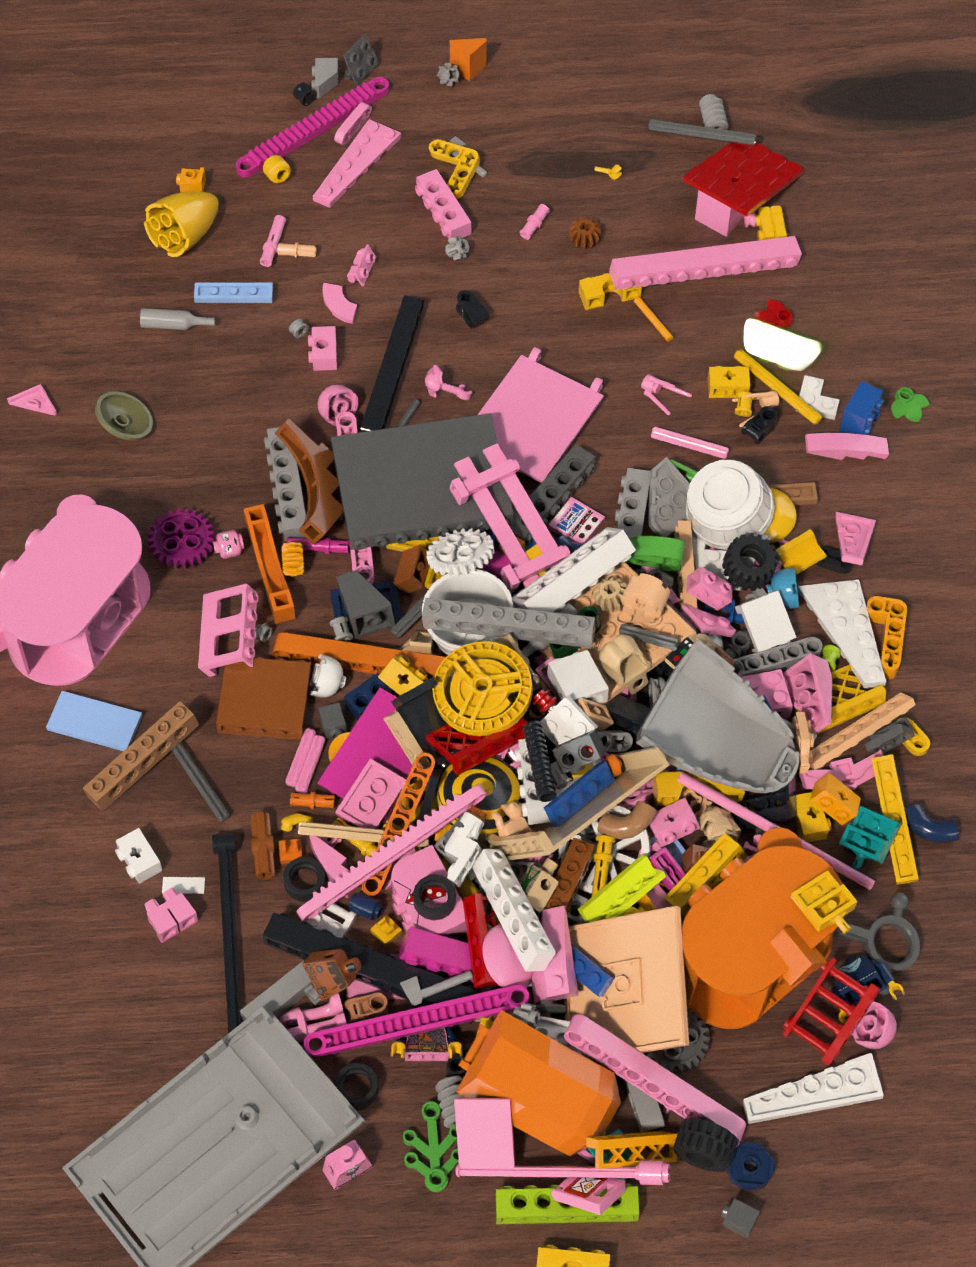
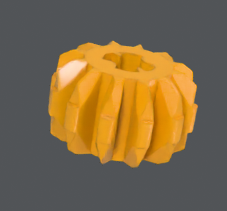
M289 542L282 545V563L285 576L294 577L304 573V555L301 543Z

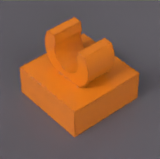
M300 839L278 841L281 864H289L296 858L302 857Z

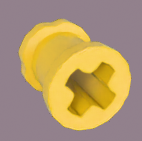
M737 393L736 415L744 417L752 415L751 405L754 398L746 397V394L752 393Z

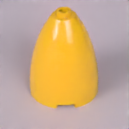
M187 191L169 195L152 203L145 209L146 221L144 222L145 230L150 240L157 248L161 246L167 250L168 256L178 257L199 242L211 227L217 215L218 199L215 195L208 192Z

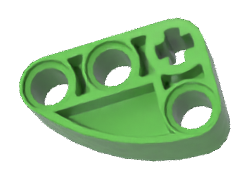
M659 536L628 537L636 551L631 554L630 559L625 561L626 563L672 572L680 571L685 549L684 541Z

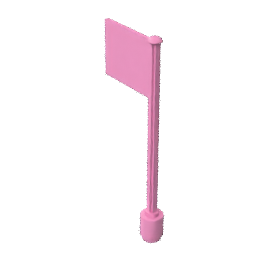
M511 1098L454 1099L459 1164L455 1168V1173L459 1178L461 1176L636 1178V1180L640 1181V1185H664V1183H670V1163H664V1161H640V1164L636 1165V1167L606 1169L576 1166H515Z

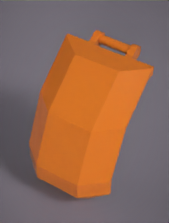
M500 1010L490 1029L480 1024L477 1030L479 1033L464 1060L461 1059L458 1065L467 1072L456 1091L465 1098H511L512 1125L568 1156L588 1149L586 1147V1137L604 1135L621 1104L614 1072L546 1036L503 1010Z

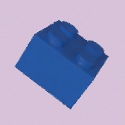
M861 381L844 409L839 433L869 435L873 427L871 424L873 421L877 422L881 414L879 410L884 402L881 399L883 390Z

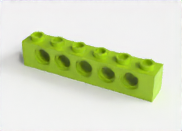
M625 1183L626 1191L618 1198L620 1204L618 1206L610 1205L601 1215L574 1206L564 1207L561 1202L554 1200L552 1197V1191L558 1185H551L548 1188H538L531 1185L525 1186L524 1189L503 1186L500 1189H496V1224L638 1221L639 1219L638 1186L632 1187V1184ZM605 1188L598 1196L603 1197L607 1193V1188ZM517 1200H522L526 1203V1206L517 1208L513 1203ZM539 1200H547L550 1205L542 1208L537 1202Z

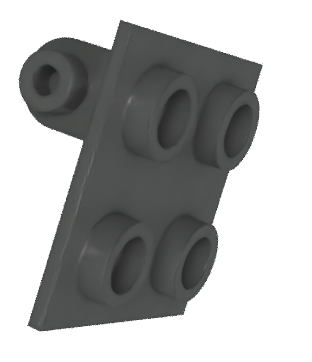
M367 33L343 55L348 66L344 76L347 80L353 79L356 86L379 64Z

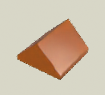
M487 39L449 40L451 66L457 65V70L461 73L460 75L470 81L486 67Z
M793 927L782 929L770 942L789 966L787 972L781 976L789 987H792L827 963L816 948L810 949Z

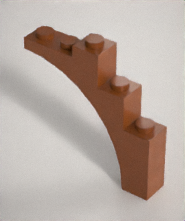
M288 418L275 434L287 446L302 471L307 487L308 510L299 532L314 545L326 534L343 513V506L331 495L339 486L338 479L326 469L334 460L333 452L323 443L319 446L314 443Z

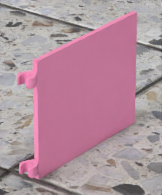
M534 347L528 358L523 355L519 357L478 415L492 414L498 445L506 459H515L520 467L519 472L542 483L566 452L604 395L599 393L603 387L602 379L595 378L591 387L588 388L537 363L541 358V349Z

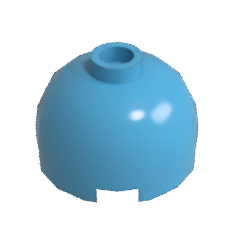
M785 568L777 571L772 576L771 585H767L768 593L779 591L785 609L799 608L795 568Z

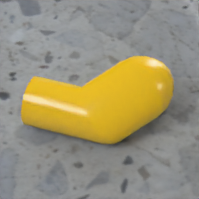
M299 813L283 817L281 829L290 832L293 829V825H299L301 821L313 823V817Z

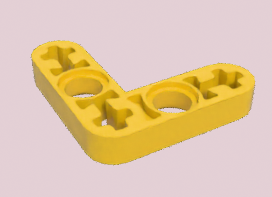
M434 140L429 144L431 156L435 159L457 165L447 186L455 198L459 199L464 195L480 164L479 155L473 149L443 140ZM451 152H459L458 156L450 157ZM460 172H468L466 177H458Z

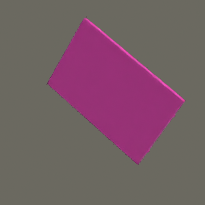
M382 688L378 689L319 779L318 785L344 799L370 758L407 779L412 764L383 719L395 710L391 701L397 698L395 695ZM397 799L391 807V809L389 810V812L387 813V815L385 816L384 820L382 821L383 824L386 821L389 814L391 813V811L393 810L397 802Z

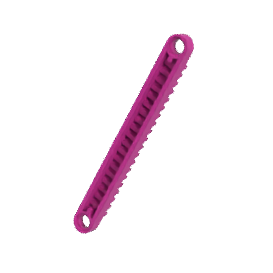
M377 77L367 83L363 82L361 87L358 85L356 90L351 89L350 93L346 92L344 97L339 96L337 101L334 99L332 104L328 103L325 108L321 107L320 111L316 110L314 115L309 114V117H304L302 122L298 121L296 125L292 124L290 129L286 128L284 132L280 131L278 136L274 135L271 140L267 139L266 143L262 142L260 147L255 146L253 151L250 149L248 154L237 160V174L244 178L256 174L263 169L264 162L270 156H286L346 120L359 103L364 102L371 105L383 98L389 92L388 80L383 77ZM377 85L384 86L383 89H376L375 87ZM249 165L250 168L247 170L241 169V166Z
M513 985L313 1032L305 1038L304 1048L313 1057L354 1050L355 1048L371 1046L375 1043L379 1044L384 1041H391L401 1037L497 1016L500 1010L507 1013L512 1012L515 1007H521L522 1003H529L530 997L524 986ZM520 991L524 994L525 998L521 1003H514L511 996L514 992ZM315 1038L322 1041V1047L317 1051L310 1049V1042Z

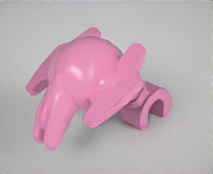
M434 365L427 372L425 385L430 396L436 398V391L442 389L443 391L456 394L460 399H470L472 391H464L465 385L457 387L443 383V372L437 365Z

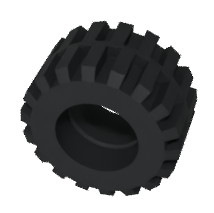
M749 533L748 536L742 534L740 538L736 537L730 543L723 558L722 569H725L723 572L724 576L729 577V583H735L734 587H743L742 590L747 591L748 588L751 591H755L757 587L759 589L763 588L765 584L767 585L770 582L778 565V552H774L775 546L770 545V541L767 538L763 540L759 534L757 537L754 536V533ZM740 557H752L759 563L760 567H747L743 564Z
M688 1118L684 1119L681 1123L673 1145V1151L690 1165L707 1171L722 1172L729 1168L737 1145V1138L726 1128L714 1122Z

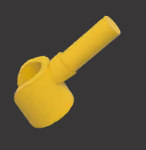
M615 165L612 169L595 167V171L609 174L613 180H616L622 174L619 172L622 169L619 165Z

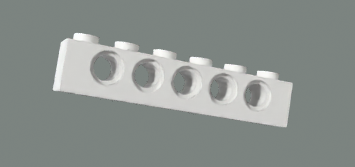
M483 849L472 868L525 972L544 971L556 952L502 849Z

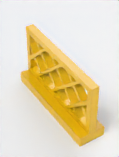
M850 664L831 672L832 680L838 678L844 681L842 686L832 684V689L840 691L839 697L832 696V702L837 704L831 709V724L817 734L879 707L886 702V689L883 685L872 687L873 689L869 691L860 690L862 684L858 678L849 675L852 671ZM847 680L859 683L857 689L845 687ZM843 692L855 694L854 698L851 699L842 698Z

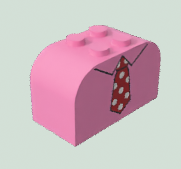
M433 845L399 860L391 874L392 898L394 901L392 905L397 916L401 915L404 920L402 925L405 932L410 927H414L458 941L467 939L463 901L456 888L454 910L449 916L441 920L425 919L414 908L413 891L420 879L435 874L445 878L448 876ZM429 887L422 892L421 900L427 907L440 908L447 903L448 895L442 888Z

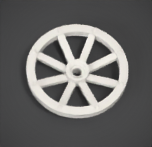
M618 805L607 811L608 813L617 814V817H626L631 813L628 809ZM595 820L591 824L596 836L603 835L597 831L599 823L598 820ZM645 829L633 838L613 843L611 852L613 860L616 859L629 865L632 864L636 859L620 854L617 851L640 839L642 846L641 855L650 858L651 845L647 830ZM575 835L573 837L585 841L587 843L593 844L594 854H596L597 843H594L579 835ZM569 841L558 848V855L561 857L560 865L568 851ZM611 861L608 870L613 880L618 874L614 862ZM595 866L585 882L582 881L579 888L589 894H592Z

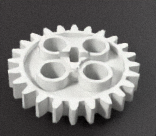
M464 528L461 532L454 530L453 534L446 533V537L439 536V541H432L433 545L428 546L429 550L426 551L430 568L434 569L435 573L440 571L441 575L448 573V576H451L453 573L459 576L461 572L467 575L470 570L476 572L475 568H483L482 563L488 564V559H492V554L495 553L493 540L490 535L487 536L486 532L480 533L479 529L473 532L472 528L466 532Z

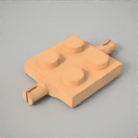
M796 712L792 722L793 731L795 732L794 746L796 752H799L800 759L798 768L799 773H808L810 764L813 761L812 751H810V747L814 745L813 734H809L811 733L810 720L806 721L805 712Z

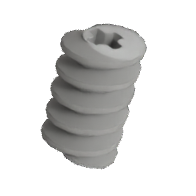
M714 94L702 97L699 101L704 127L727 130L729 125L722 99L717 98Z
M462 1076L443 1078L435 1086L438 1093L437 1098L440 1101L439 1106L443 1110L441 1112L442 1118L445 1119L443 1123L449 1129L456 1126L454 1099L465 1098L456 1092L460 1085L457 1083L463 1080Z

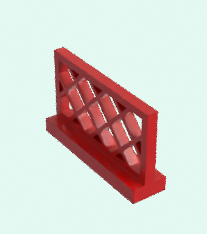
M521 718L509 729L492 733L489 736H473L461 732H452L454 728L447 724L426 735V741L453 765V771L460 775L517 744L518 740L525 739L523 726L528 722ZM447 737L448 740L447 742L437 741L436 738ZM451 738L463 739V744L451 743ZM466 739L477 740L478 742L472 745L466 744ZM449 749H457L461 751L452 755L449 752Z
M474 893L463 899L474 988L500 986L490 976L483 958V942L487 934L486 925L489 923L494 927L498 924L492 919L495 914L494 910L489 915L484 911L483 902H487L490 906L491 904L487 896H482V893Z

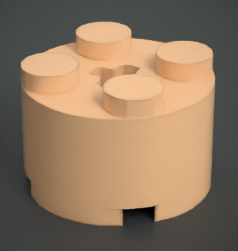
M641 573L639 577H635L636 574L631 576L621 597V602L624 605L623 610L628 614L638 615L647 622H654L663 611L670 596V589L668 587L665 589L662 586L663 582L654 576Z

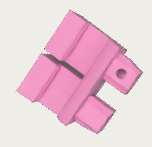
M173 888L163 893V898L166 902L160 906L155 899L145 903L149 923L153 926L161 943L178 934V928L180 931H183L198 922L196 911L182 893L178 894Z

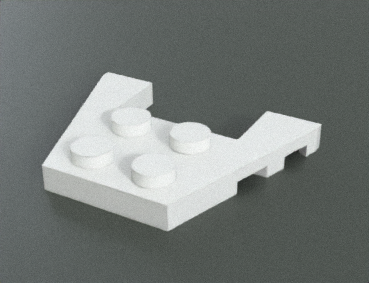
M692 532L696 570L703 567L729 583V577L724 576L723 572L725 569H722L726 551L706 549L707 545ZM762 535L763 540L766 538L770 540L769 535ZM749 556L740 557L743 564L750 568L756 562L754 558ZM734 582L730 583L733 585L732 590L741 591L742 587L739 586L738 588L734 587Z

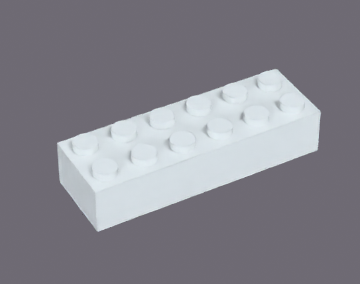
M607 527L513 596V606L519 609L545 612L559 611L566 606L565 603L579 597L582 594V590L587 586L595 585L599 581L598 578L602 575H607L614 571V566L618 563H623L630 559L631 554L636 549L623 529Z

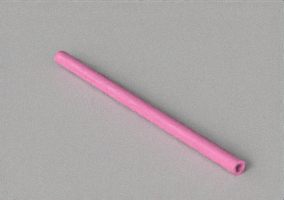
M684 772L680 774L677 782L760 829L768 831L772 828H779L776 824ZM800 839L803 849L821 857L836 872L871 890L875 880Z

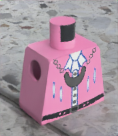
M352 1140L326 1156L323 1172L333 1189L336 1190L373 1168L356 1140Z

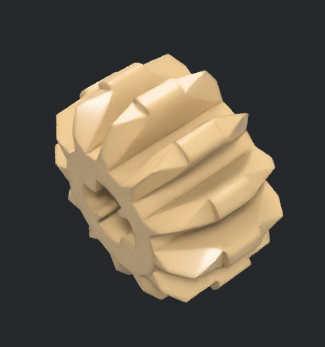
M612 576L608 581L603 579L602 584H596V590L593 593L596 605L603 612L609 610L612 614L614 609L620 611V606H624L621 602V597L627 584L623 583L620 578L614 580Z

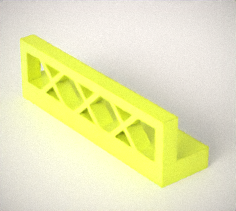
M641 855L578 908V911L585 923L620 917L629 907L634 905L662 881L666 875L664 871L653 868L647 856Z

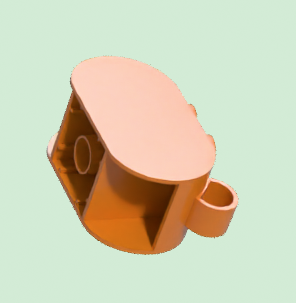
M779 827L766 831L760 838L756 853L746 863L739 857L732 860L720 874V877L724 880L713 890L707 884L702 885L691 895L687 902L691 909L682 921L683 926L681 927L687 1010L693 1007L692 1014L694 1015L699 1012V1019L705 1020V1023L723 1029L747 1027L760 1019L807 978L805 977L792 987H789L781 977L787 972L789 966L770 942L782 929L793 927L810 949L816 948L825 960L831 952L832 936L838 926L836 924L829 925L818 932L790 896L792 892L827 870L840 886L842 882L834 869L825 860L803 849L801 840L789 829Z

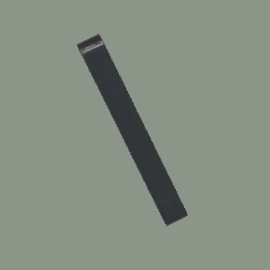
M407 295L403 297L363 418L360 433L385 429L424 307V299Z

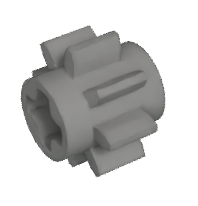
M445 63V67L439 66L440 70L436 76H439L440 84L446 83L447 86H452V82H459L458 78L461 73L458 72L457 65L451 66V63Z
M461 236L449 238V243L445 247L446 254L451 258L453 257L454 261L466 258L465 253L469 251L467 240L461 239Z
M522 1003L521 1007H515L512 1015L534 1029L537 1028L540 1020V1012L534 1011L535 1005Z

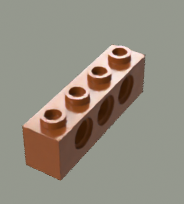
M573 838L555 877L559 881L543 910L566 906V913L568 914L593 859V844ZM542 912L539 913V921H540V923H541V918H542Z

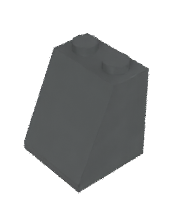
M345 572L336 577L355 639L395 626L391 603L359 572Z

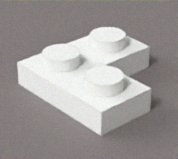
M805 375L799 397L822 417L835 420L839 399L821 396L824 379Z

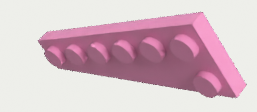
M369 119L315 192L313 201L330 208L348 188H351L356 183V179L361 174L364 175L368 171V167L376 163L385 151L388 152L401 139V132Z

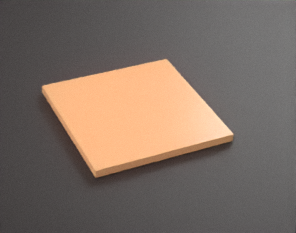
M666 907L568 926L571 943L614 977L603 997L595 995L576 979L578 996L564 999L566 1007L565 1021L571 1022L574 1015H583L641 1053L689 1045L680 907ZM586 1054L583 1055L584 1057H586V1058H588V1059L594 1061V1059H592V1058L589 1057L588 1055H586Z

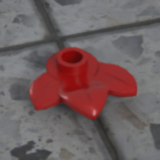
M768 299V310L755 312L754 314L757 321L764 324L763 330L768 332L777 331L781 327H789L793 323L792 313L785 309L781 302Z

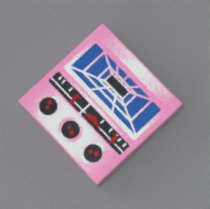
M571 497L549 523L548 529L560 536L565 535L574 543H586L605 521V516Z

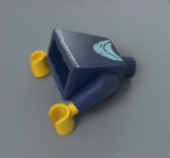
M860 956L859 958L849 957L846 959L845 965L838 968L863 986H870L871 983L881 988L880 992L887 989V985H889V992L894 1000H897L894 995L896 990H901L903 995H905L902 986L894 982L895 978L884 963L875 960L869 961L865 956ZM835 979L831 992L850 1005L858 1004L861 1000L859 993L838 979ZM840 1009L839 1020L845 1024L847 1013Z

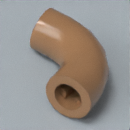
M637 801L632 812L626 817H617L606 812L599 821L597 831L620 840L633 838L648 827L657 811L652 806Z

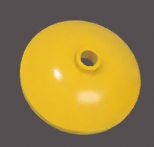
M771 487L769 488L774 497L775 509L772 522L763 534L769 535V544L786 538L792 532L796 522V509L791 499L782 491Z

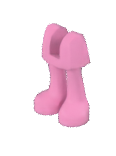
M339 992L331 996L329 1003L326 1005L302 1011L298 1007L279 1017L284 1027L299 1025L287 1030L298 1043L304 1042L310 1033L347 1025ZM335 1016L326 1021L307 1025V1022L311 1020Z

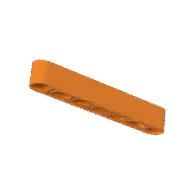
M422 752L415 758L377 845L376 852H380V846H383L385 839L392 838L395 840V835L402 837V831H407L435 766V760L430 753ZM423 756L431 759V765L425 769L421 768L418 763L419 759ZM416 776L420 777L423 782L422 786L418 789L410 786L411 778ZM410 797L413 800L414 804L410 809H404L401 806L403 798ZM399 817L405 821L402 829L393 828L392 821L395 818ZM392 863L370 878L378 882V887L375 890H368L365 886L366 881L362 883L364 893L372 896L380 892Z

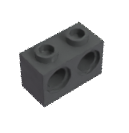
M596 729L561 743L551 750L563 774L569 771L571 774H575L584 769L583 766L588 763L590 766L596 765L602 761L601 757L607 753ZM586 745L593 749V754L587 751ZM567 753L573 755L574 762L568 759Z

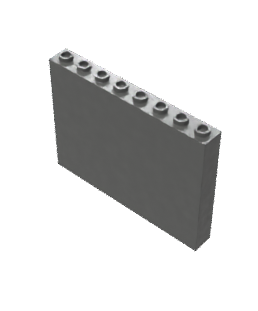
M491 413L331 437L332 452L350 550H362L373 546L382 547L393 543L402 544L407 541L425 540L439 536L446 537V533L453 534L454 530L461 532L463 528L465 532L471 528L473 531L491 529L472 495L468 496L466 503L459 506L449 489L452 480L459 477L463 481L454 463L466 457L470 458L478 473L492 468L483 453L484 449L498 444ZM499 481L488 486L487 489L508 525H513L514 514L511 500L501 482Z

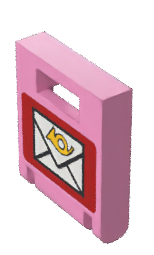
M567 1177L552 1191V1197L556 1201L601 1215L626 1191L625 1181L617 1178ZM607 1188V1193L603 1197H599L598 1195Z

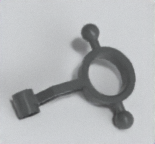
M896 893L891 898V905L894 908L893 915L877 919L868 930L848 924L851 930L843 934L838 927L832 936H841L863 943L868 959L884 963L891 973L892 971H902L910 967L916 961L920 952V940L915 928L902 918V912L909 904L908 897L903 893ZM891 926L903 934L907 942V954L902 962L891 963L884 960L878 954L874 938L880 927ZM887 985V989H885V990L879 992V994H881V995H888V994H890V992H889V988H890L889 985Z

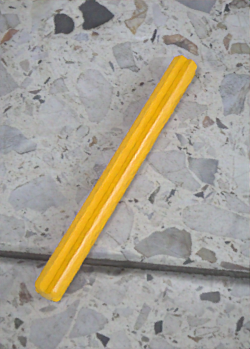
M743 350L736 351L734 358L744 367H749V371L770 389L775 390L782 399L812 424L820 423L822 416L746 352Z

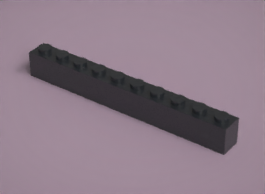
M273 913L262 935L265 945L306 960L312 952L342 949L348 959L356 957L360 960L361 970L356 972L355 980L406 1000L409 999L400 985L401 982L417 976L420 990L450 978H443L429 969L422 970L417 968L416 965L396 960L391 954L378 953L370 946L357 945L347 937L339 938L326 929L318 930L313 928L308 922L301 921L300 923L284 913ZM459 984L424 998L419 1005L428 1006L482 992L474 988V986Z

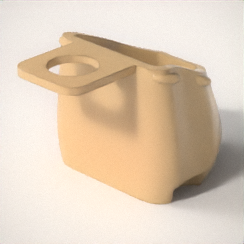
M618 635L614 640L603 646L599 653L600 665L619 686L624 687L628 685L630 693L635 694L648 684L646 671L650 669L651 664L646 660L631 636ZM643 679L638 687H633L636 681Z

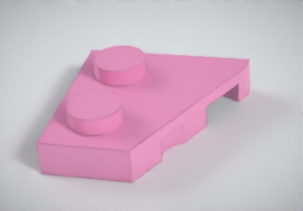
M683 604L680 610L701 633L732 637L736 631L730 625V621L724 617L715 616Z

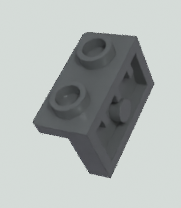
M904 717L869 737L871 741L865 743V746L870 753L875 754L881 749L885 753L913 738L915 735L908 719Z

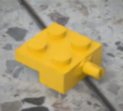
M828 870L791 893V899L818 932L834 924L840 928L843 934L851 930V927L844 920V916L855 909L858 901L844 884L841 886L838 884Z

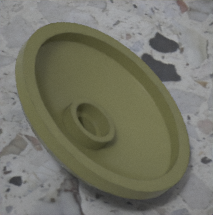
M112 391L101 395L96 402V417L102 427L113 436L123 440L134 441L145 438L151 431L153 420L149 410L140 400L132 395Z

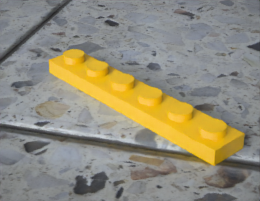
M893 754L871 758L882 815L901 824L889 849L896 885L917 882L919 878Z

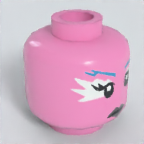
M235 530L218 533L216 541L213 542L215 554L220 553L223 559L239 556L241 550L244 549L241 533L237 534Z

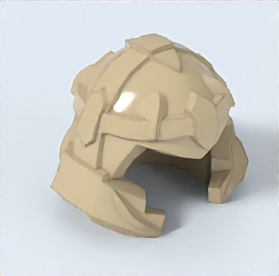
M709 806L702 812L701 816H698L699 830H702L707 837V840L701 846L711 848L724 833L734 841H738L741 829L735 823L729 810L717 806Z

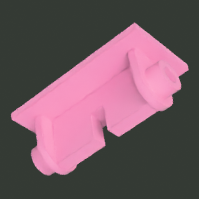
M369 244L366 245L365 249L362 248L357 252L353 262L357 266H351L347 274L348 281L351 283L359 281L361 286H364L369 276V272L376 259Z

